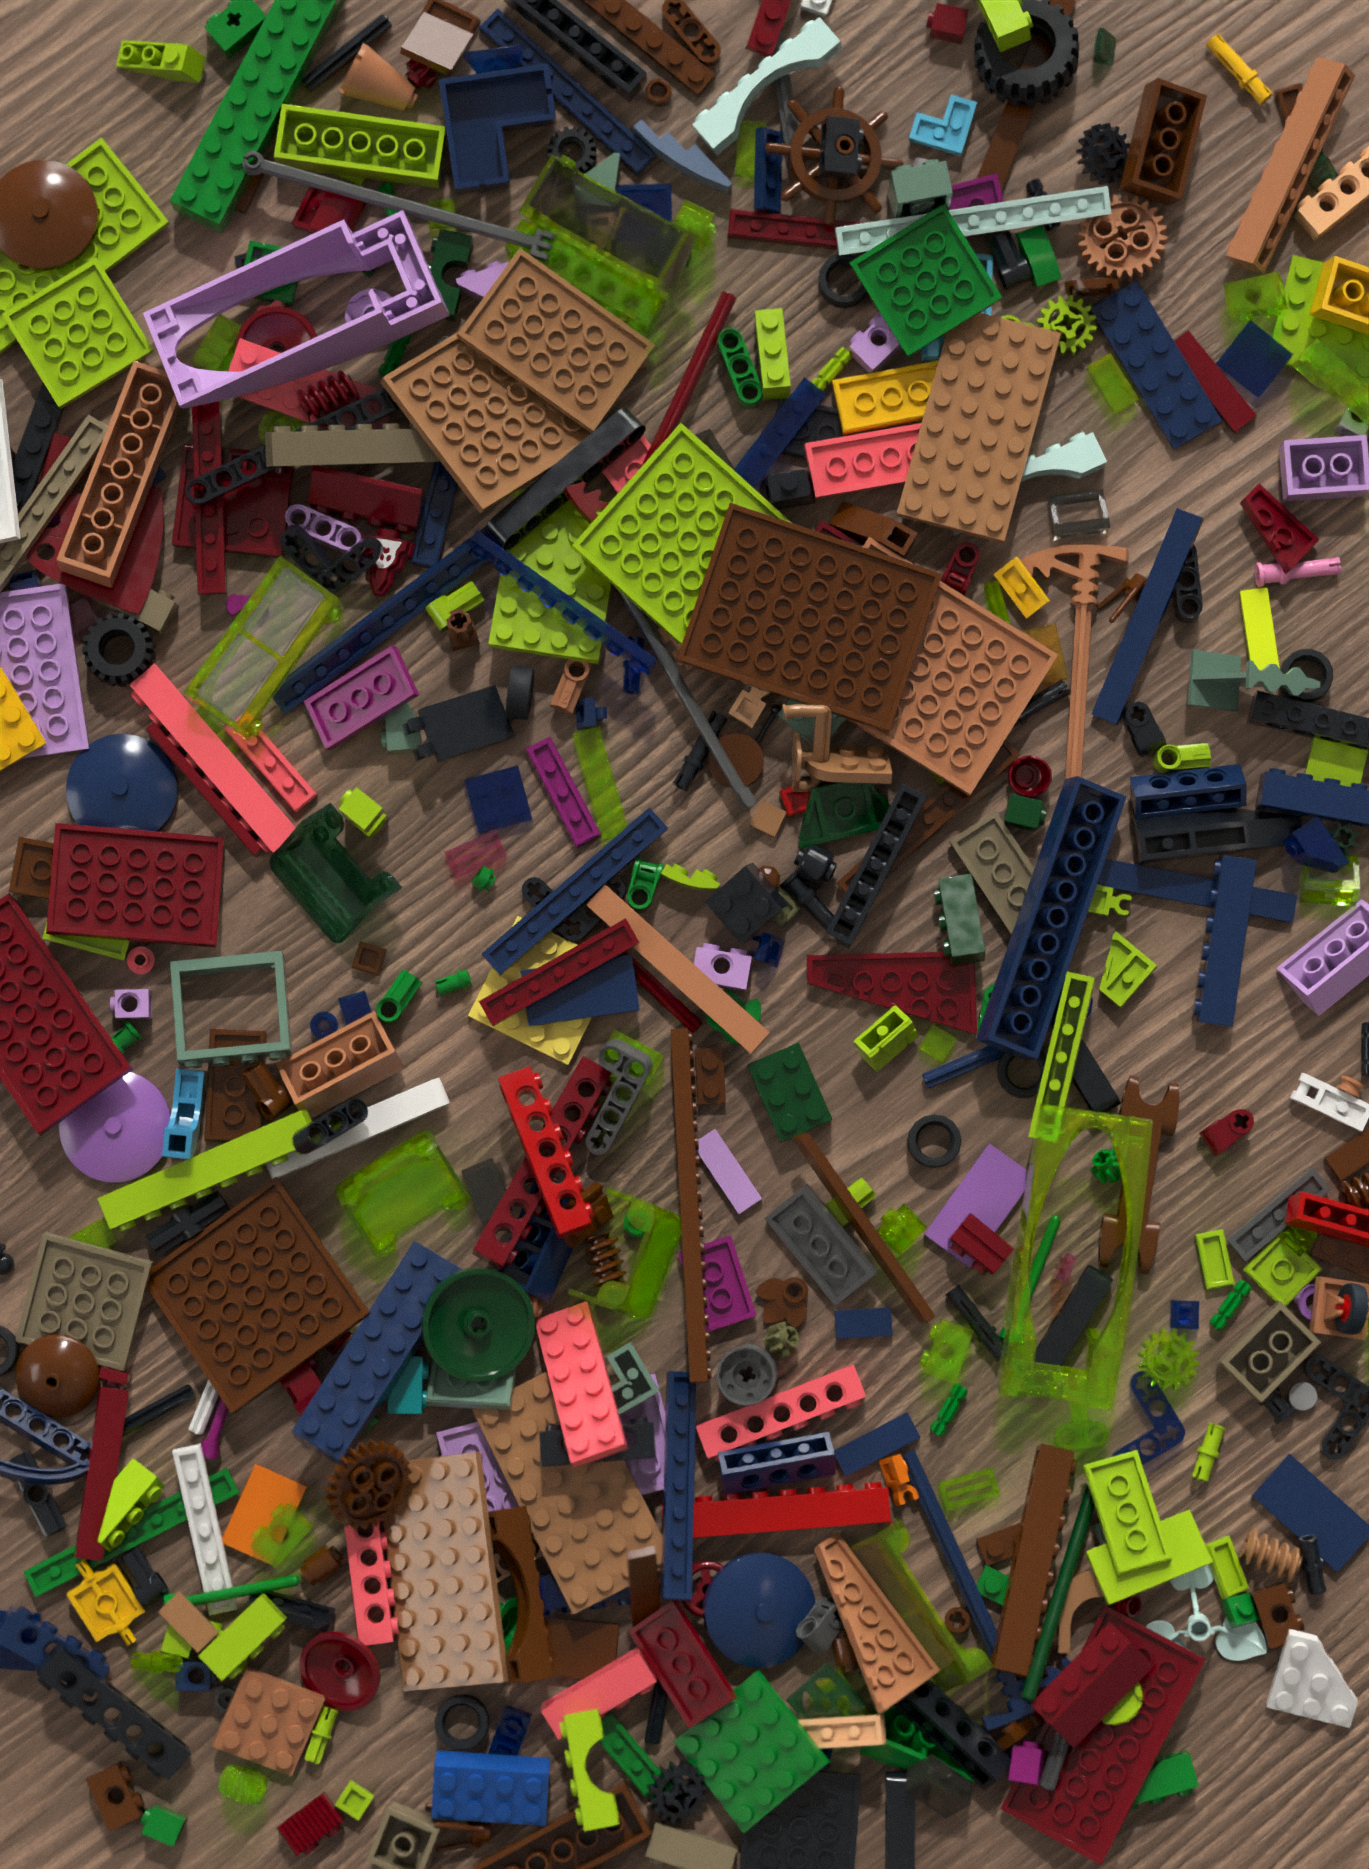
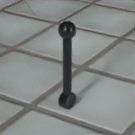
M779 705L771 707V714L755 740L758 745L775 716L781 711Z

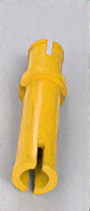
M1219 33L1207 42L1206 47L1234 75L1239 82V86L1242 89L1245 88L1260 106L1272 97L1273 92L1258 78V73L1255 70L1252 71Z

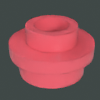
M136 947L129 952L127 965L132 972L143 975L153 969L155 956L146 947ZM139 955H143L146 959L143 965L136 964V958Z

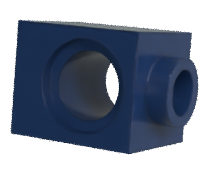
M178 1660L176 1662L175 1691H210L213 1689V1684L218 1683V1676L202 1660ZM193 1668H200L204 1672L205 1678L203 1682L196 1683L191 1679L190 1672Z

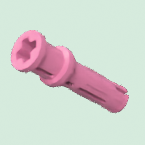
M1339 557L1298 562L1286 575L1278 563L1262 565L1261 562L1255 563V580L1258 587H1263L1266 583L1280 582L1281 584H1287L1290 579L1340 575L1341 565H1337L1341 562Z

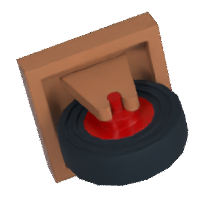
M1316 1276L1309 1331L1311 1333L1366 1341L1369 1318V1284Z

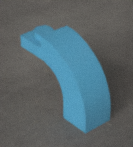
M176 1068L173 1105L169 1124L164 1128L162 1156L191 1159L195 1153L204 1105V1070Z

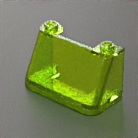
M429 1130L415 1134L345 1178L335 1188V1193L342 1208L375 1258L390 1254L396 1248L397 1234L440 1207L444 1206L447 1210H459L472 1198Z

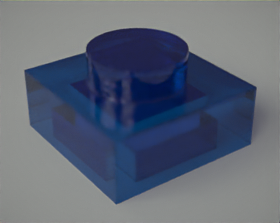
M365 990L338 998L346 1026L372 1012Z

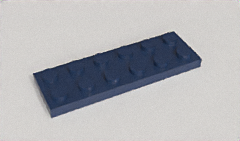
M1138 281L1133 282L1091 308L1090 313L1096 315V323L1173 450L1222 422Z

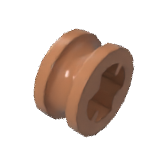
M1342 1075L1340 1078L1342 1083L1337 1085L1336 1088L1359 1099V1090L1364 1089L1365 1086L1350 1077Z

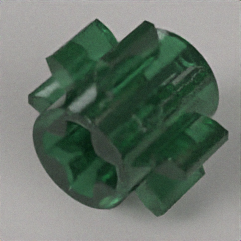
M1338 821L1334 825L1336 831L1331 829L1325 831L1330 838L1324 845H1331L1333 848L1332 855L1342 851L1344 856L1349 855V846L1355 849L1359 846L1354 842V839L1360 833H1353L1350 829L1352 823L1341 827ZM1340 834L1348 838L1344 844L1342 841L1337 842L1336 837Z

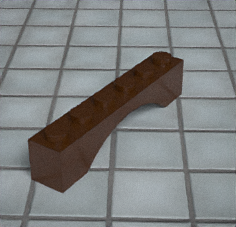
M522 1506L488 1512L492 1547L505 1562L513 1579L517 1595L518 1614L516 1630L511 1646L505 1656L509 1684L553 1678V1660L549 1655L548 1649L549 1633L544 1623V1603L539 1591L540 1575L535 1565L534 1556L536 1549L531 1539V1518L527 1513V1507Z

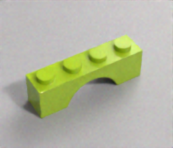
M598 1708L564 1715V1721L560 1722L562 1738H568L570 1750L565 1751L567 1766L568 1768L573 1767L575 1779H570L573 1797L578 1796L580 1808H575L578 1826L583 1825L584 1831L619 1825L620 1820L615 1794H610L597 1788L587 1772L588 1754L591 1748L604 1738L600 1710Z

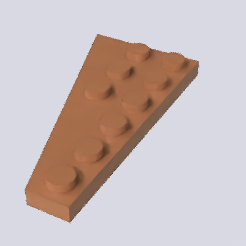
M837 1532L820 1543L814 1551L877 1712L880 1715L936 1675L940 1669Z

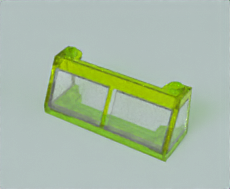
M279 556L188 685L184 694L197 708L249 741L252 736H257L263 727L261 722L262 712L323 625H329L331 622L336 623L339 620L344 605L338 597Z

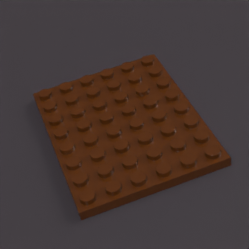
M730 503L676 661L805 705H824L830 708L832 714L890 732L942 573Z

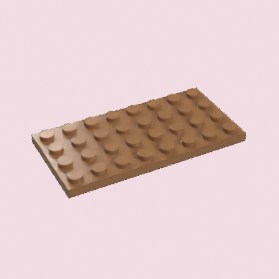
M979 313L946 334L898 506V517L1004 544L1061 333Z
M548 1372L514 1388L511 1410L472 1409L519 1506L527 1507V1513L531 1518L530 1528L573 1615L629 1587L626 1551L654 1546L657 1555V1570H662L663 1537L624 1460L587 1463L575 1468L572 1465L542 1467L539 1432L545 1431V1426L561 1425ZM564 1438L561 1442V1447L565 1452H568Z
M481 1452L408 1460L410 1463L407 1467L412 1470V1473L407 1477L412 1483L404 1486V1488L409 1491V1494L401 1495L400 1499L404 1502L403 1505L396 1504L394 1506L396 1513L394 1514L389 1511L387 1513V1521H383L389 1547L387 1549V1557L390 1560L392 1577H390L391 1589H394V1600L396 1606L393 1607L399 1630L397 1641L403 1691L507 1682L509 1678L505 1658V1645Z

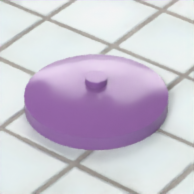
M129 1072L59 1123L61 1144L70 1161L89 1177L110 1183L132 1181L150 1172L164 1157L162 1156L164 1128L169 1124L171 1111L165 1097L154 1084L142 1076Z

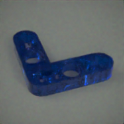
M1138 1371L1131 1376L1129 1386L1153 1428L1112 1453L1111 1457L1131 1452L1129 1448L1134 1445V1449L1138 1450L1139 1457L1142 1459L1141 1463L1143 1466L1178 1445L1184 1439L1185 1429L1154 1376L1147 1371ZM1137 1377L1148 1378L1150 1381L1147 1383L1148 1390L1152 1393L1156 1389L1158 1395L1150 1396L1143 1402L1142 1397L1147 1395L1142 1388L1136 1389ZM1154 1400H1160L1164 1403L1165 1410L1160 1416H1154L1150 1413L1149 1405ZM1168 1425L1173 1428L1178 1427L1179 1431L1176 1432L1177 1438L1173 1440V1438L1167 1437L1162 1440L1166 1446L1161 1448L1160 1441L1153 1434L1158 1431L1159 1436L1167 1433L1166 1427ZM1144 1439H1151L1155 1443V1450L1150 1455H1144L1140 1451V1443Z

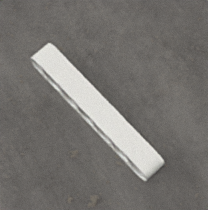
M440 1078L430 1080L367 1107L368 1116L365 1121L315 1151L303 1155H298L295 1152L288 1155L289 1160L274 1167L271 1162L266 1167L271 1179L283 1177L450 1104L449 1098Z

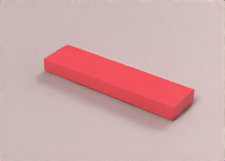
M245 711L224 728L296 813L318 796Z

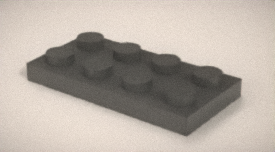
M808 1184L804 1185L765 1217V1220L835 1306L878 1272Z

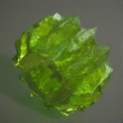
M230 1764L226 1765L224 1772L221 1774L218 1790L225 1797H229L232 1800L248 1805L260 1804L265 1795L268 1779L254 1769Z

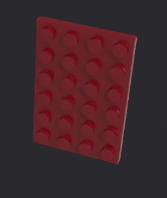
M55 823L46 934L216 948L224 837Z

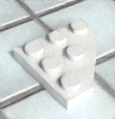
M1289 1629L1266 1701L1267 1708L1350 1728L1358 1704L1357 1697L1343 1680L1342 1674L1325 1652L1319 1638L1316 1635Z

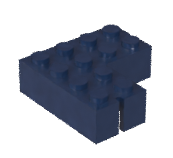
M548 64L439 79L456 194L481 191L480 185H485L486 190L511 187L503 132L557 124Z

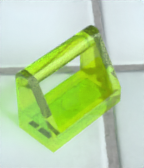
M1302 853L1300 903L1356 906L1360 892L1358 856ZM1309 864L1351 867L1350 880L1309 878Z

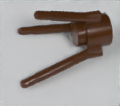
M1138 573L1134 574L1131 580L1126 578L1121 586L1097 605V609H1102L1126 590L1124 592L1126 598L1109 619V622L1113 623L1131 601L1138 602L1147 579Z
M426 1803L425 1807L432 1809V1803ZM467 1821L466 1824L436 1822L434 1824L436 1828L465 1831V1838L471 1839L470 1841L439 1846L436 1848L437 1852L468 1847L480 1848L481 1842H489L490 1822Z

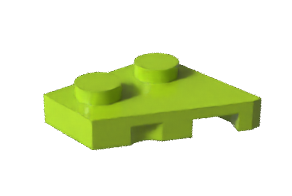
M1115 932L1112 937L1099 992L1121 1009L1155 971L1157 965L1118 932Z

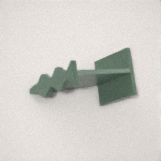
M1191 650L1187 705L1237 712L1239 687H1245V689L1264 687L1266 692L1271 693L1275 692L1279 687L1286 688L1291 696H1298L1305 689L1320 688L1319 681L1306 677L1303 671L1297 667H1293L1286 674H1283L1276 664H1268L1263 670H1259L1255 663L1249 660L1247 661L1246 672H1240L1241 656Z

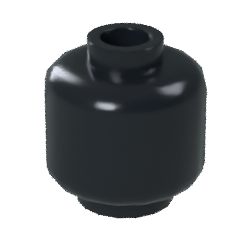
M810 845L806 851L800 849L794 861V864L798 866V876L816 886H820L824 882L829 883L837 867V863L834 862V855L816 845Z

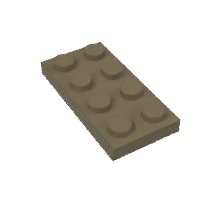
M994 811L951 839L949 844L969 874H972L973 880L1009 934H1012L1034 867L998 813Z

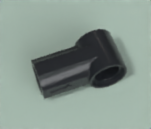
M1003 231L988 239L989 247L998 265V275L1005 290L1032 280L1029 265L1026 259L1020 256L1010 231Z
M139 1547L118 1560V1563L133 1585L132 1589L135 1596L144 1608H148L163 1598L164 1595L170 1593L161 1575L153 1570Z

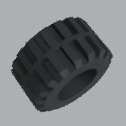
M118 613V616L108 614L106 619L102 620L100 617L96 620L97 624L94 627L90 625L87 629L89 634L88 636L84 635L83 641L85 646L82 647V653L85 655L86 665L99 680L106 682L110 686L119 685V687H126V684H131L153 665L152 660L156 658V653L154 652L156 647L149 631L136 618L132 616L127 617L122 613ZM117 636L130 637L135 644L132 657L124 664H109L104 658L106 644Z

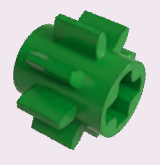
M1114 1148L1111 1151L1103 1149L1094 1155L1092 1159L1094 1167L1090 1171L1102 1184L1106 1181L1108 1183H1115L1125 1173L1122 1166L1127 1162Z

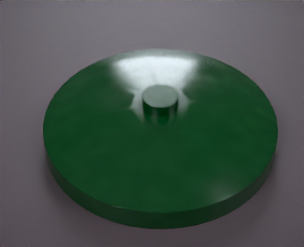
M486 1267L463 1269L443 1279L429 1295L421 1318L423 1342L434 1362L448 1374L471 1382L493 1380L513 1370L527 1354L535 1332L534 1310L524 1289L508 1275Z

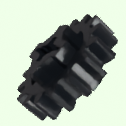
M1110 123L1091 126V129L1085 130L1083 132L1085 137L1078 140L1082 148L1077 149L1076 153L1081 154L1082 159H1079L1077 162L1078 164H1084L1085 168L1082 173H1090V181L1098 180L1099 184H1110L1122 178L1128 155L1127 149L1130 147V143H1125L1124 141L1127 137L1126 133L1119 135L1120 127L1111 128Z
M680 1760L677 1766L673 1761H669L668 1769L660 1766L661 1774L659 1776L651 1775L655 1782L654 1784L647 1785L646 1788L652 1794L646 1796V1799L652 1804L650 1809L655 1814L657 1813V1816L662 1821L667 1818L671 1824H674L678 1818L682 1823H685L687 1815H690L693 1819L696 1817L694 1812L696 1808L703 1810L704 1807L700 1804V1801L708 1799L703 1790L709 1787L703 1781L705 1776L698 1774V1769L693 1764L688 1765L685 1761ZM682 1776L690 1777L691 1781L682 1779ZM666 1803L667 1806L672 1805L673 1809L667 1808L663 1804Z

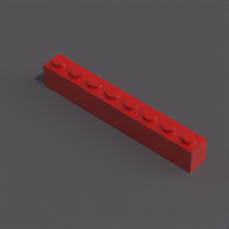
M881 1482L864 1483L865 1488L853 1489V1484L836 1485V1491H825V1486L808 1487V1493L797 1494V1489L795 1488L780 1490V1495L769 1496V1491L752 1492V1497L741 1498L740 1493L723 1494L724 1500H712V1495L696 1496L693 1512V1538L891 1522L888 1487H882Z

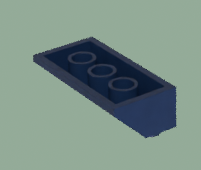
M533 1183L529 1194H536L539 1191L537 1184ZM564 1198V1199H562V1200L559 1202V1203H560V1206L563 1207L565 1204H567V1203H568L570 1200H572V1199H571V1198ZM544 1206L538 1217L533 1215L528 1225L532 1226L525 1241L519 1239L514 1249L518 1253L511 1266L505 1264L502 1270L498 1268L495 1270L514 1279L525 1292L550 1302L573 1248L566 1245L564 1238L558 1239L546 1206ZM523 1208L519 1214L518 1219L523 1218L525 1216V1211Z

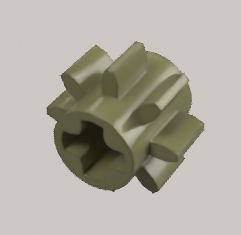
M781 1322L767 1328L769 1334L765 1336L764 1344L769 1353H777L778 1359L797 1352L795 1346L799 1343V1335L794 1327H786V1323Z

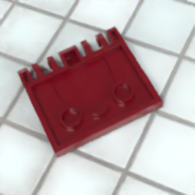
M184 443L172 546L196 549L195 506L190 504L185 496L186 486L194 479L193 444ZM222 447V465L224 462V447ZM230 448L228 462L249 453L250 450ZM245 461L240 465L241 471L245 475H252L256 472L254 463L252 470H248L249 461ZM283 466L280 473H277V469L223 495L225 552L283 558L284 549L280 543V536L287 527L285 515L289 508L294 466ZM223 473V487H227L231 484V479L229 475ZM194 486L190 489V494L193 498H195Z

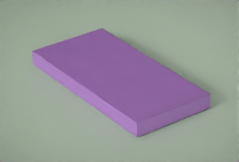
M989 1143L924 1235L966 1266L971 1267L974 1261L966 1254L962 1258L949 1247L952 1243L948 1238L969 1213H972L992 1231L996 1232L1035 1176Z

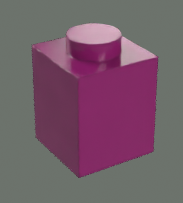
M1022 1741L1021 1746L1013 1745L1009 1780L1040 1785L1046 1750L1038 1749L1039 1743Z

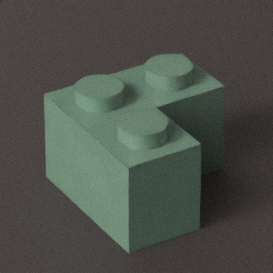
M631 1342L606 1356L620 1379V1382L611 1386L619 1415L659 1392L658 1387Z

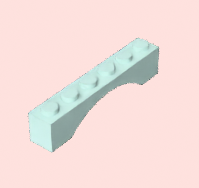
M820 17L815 21L807 22L802 27L801 33L794 39H787L780 46L779 52L773 57L768 56L763 59L758 66L759 69L751 75L743 76L738 81V86L730 93H723L717 99V104L709 111L707 109L702 111L695 118L696 122L693 123V127L696 133L716 156L738 139L740 125L747 109L766 86L793 71L823 67L843 50L841 41Z
M1081 432L1069 439L1070 443L1064 446H1060L1058 443L1045 449V454L1037 458H1035V455L1028 456L1021 482L1033 477L1046 475H1062L1080 479L1104 468L1107 460L1094 433L1085 435L1084 432ZM953 531L955 536L960 534V532Z

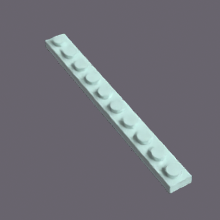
M1108 186L948 210L964 236L1112 214ZM927 214L835 227L838 254L845 255L869 251Z

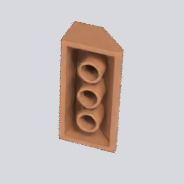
M375 1011L275 1063L299 1111L308 1110L311 1118L405 1068Z

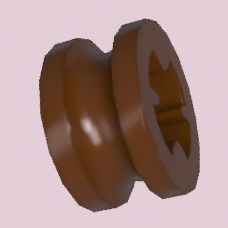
M961 1607L951 1608L945 1615L946 1627L954 1633L965 1631L970 1624L969 1614ZM956 1611L961 1612V1617L965 1619L963 1626L959 1624L960 1628H954L953 1622L949 1620L950 1615L953 1614L955 1616Z

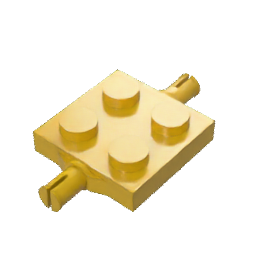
M86 1559L81 1560V1563L79 1561L75 1566L84 1579L78 1586L68 1591L66 1595L96 1642L109 1634L118 1632L126 1646H129L131 1642L134 1643L137 1639L128 1626L134 1618L144 1613L146 1609L135 1596L132 1587L116 1562L101 1571L93 1572Z

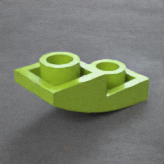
M666 864L661 872V877L689 889L717 891L720 887V883L716 881L718 877L706 869L702 872L696 869L691 878L687 877L689 872L677 864H674L673 867Z

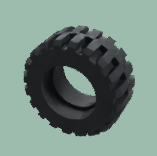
M1022 0L1023 5L1020 6L1023 13L1028 11L1031 17L1033 27L1030 28V34L1034 35L1036 33L1041 35L1051 44L1053 49L1050 59L1039 67L1020 69L1007 63L1001 56V52L985 19L978 26L977 37H975L974 42L977 76L980 82H984L987 92L989 94L996 92V99L1002 103L1007 99L1011 101V106L1019 107L1020 103H1027V108L1035 107V102L1039 101L1044 105L1051 102L1052 95L1056 98L1064 93V86L1069 87L1073 81V74L1077 72L1079 59L1077 28L1073 27L1074 21L1069 14L1064 16V9L1058 4H1055L1054 7L1051 6L1050 0Z

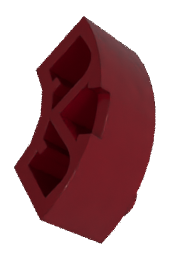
M314 1356L280 1381L283 1388L290 1395L294 1407L300 1416H302L323 1383L315 1370L319 1365Z

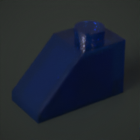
M1318 817L1292 832L1283 840L1287 853L1300 865L1335 874L1349 864V861Z

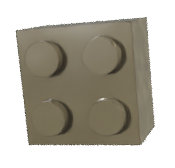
M394 1801L386 1808L366 1861L384 1869H429L444 1828H436L434 1824L441 1821Z

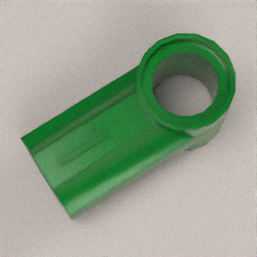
M402 969L385 996L376 1006L379 1020L387 1025L397 1023L423 982ZM386 1004H393L397 1008L396 1014L391 1018L384 1017L381 1014L382 1007Z

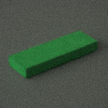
M610 1712L601 1720L604 1738L598 1742L645 1797L650 1793L646 1788L647 1785L654 1784L655 1782L651 1775L659 1776L661 1772L616 1716Z

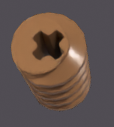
M1255 1529L1250 1530L1238 1556L1240 1558L1243 1554L1246 1555L1245 1564L1247 1565L1255 1559L1256 1569L1258 1570L1264 1563L1267 1564L1266 1573L1268 1574L1276 1568L1277 1578L1279 1579L1284 1573H1288V1583H1291L1296 1576L1303 1557L1302 1554L1300 1555L1299 1548L1294 1547L1289 1551V1544L1284 1542L1279 1546V1541L1276 1538L1268 1542V1535L1263 1533L1258 1537V1532Z

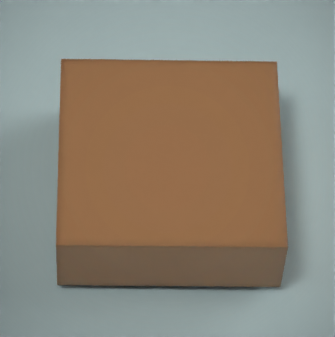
M761 800L750 823V827L775 838L787 812Z

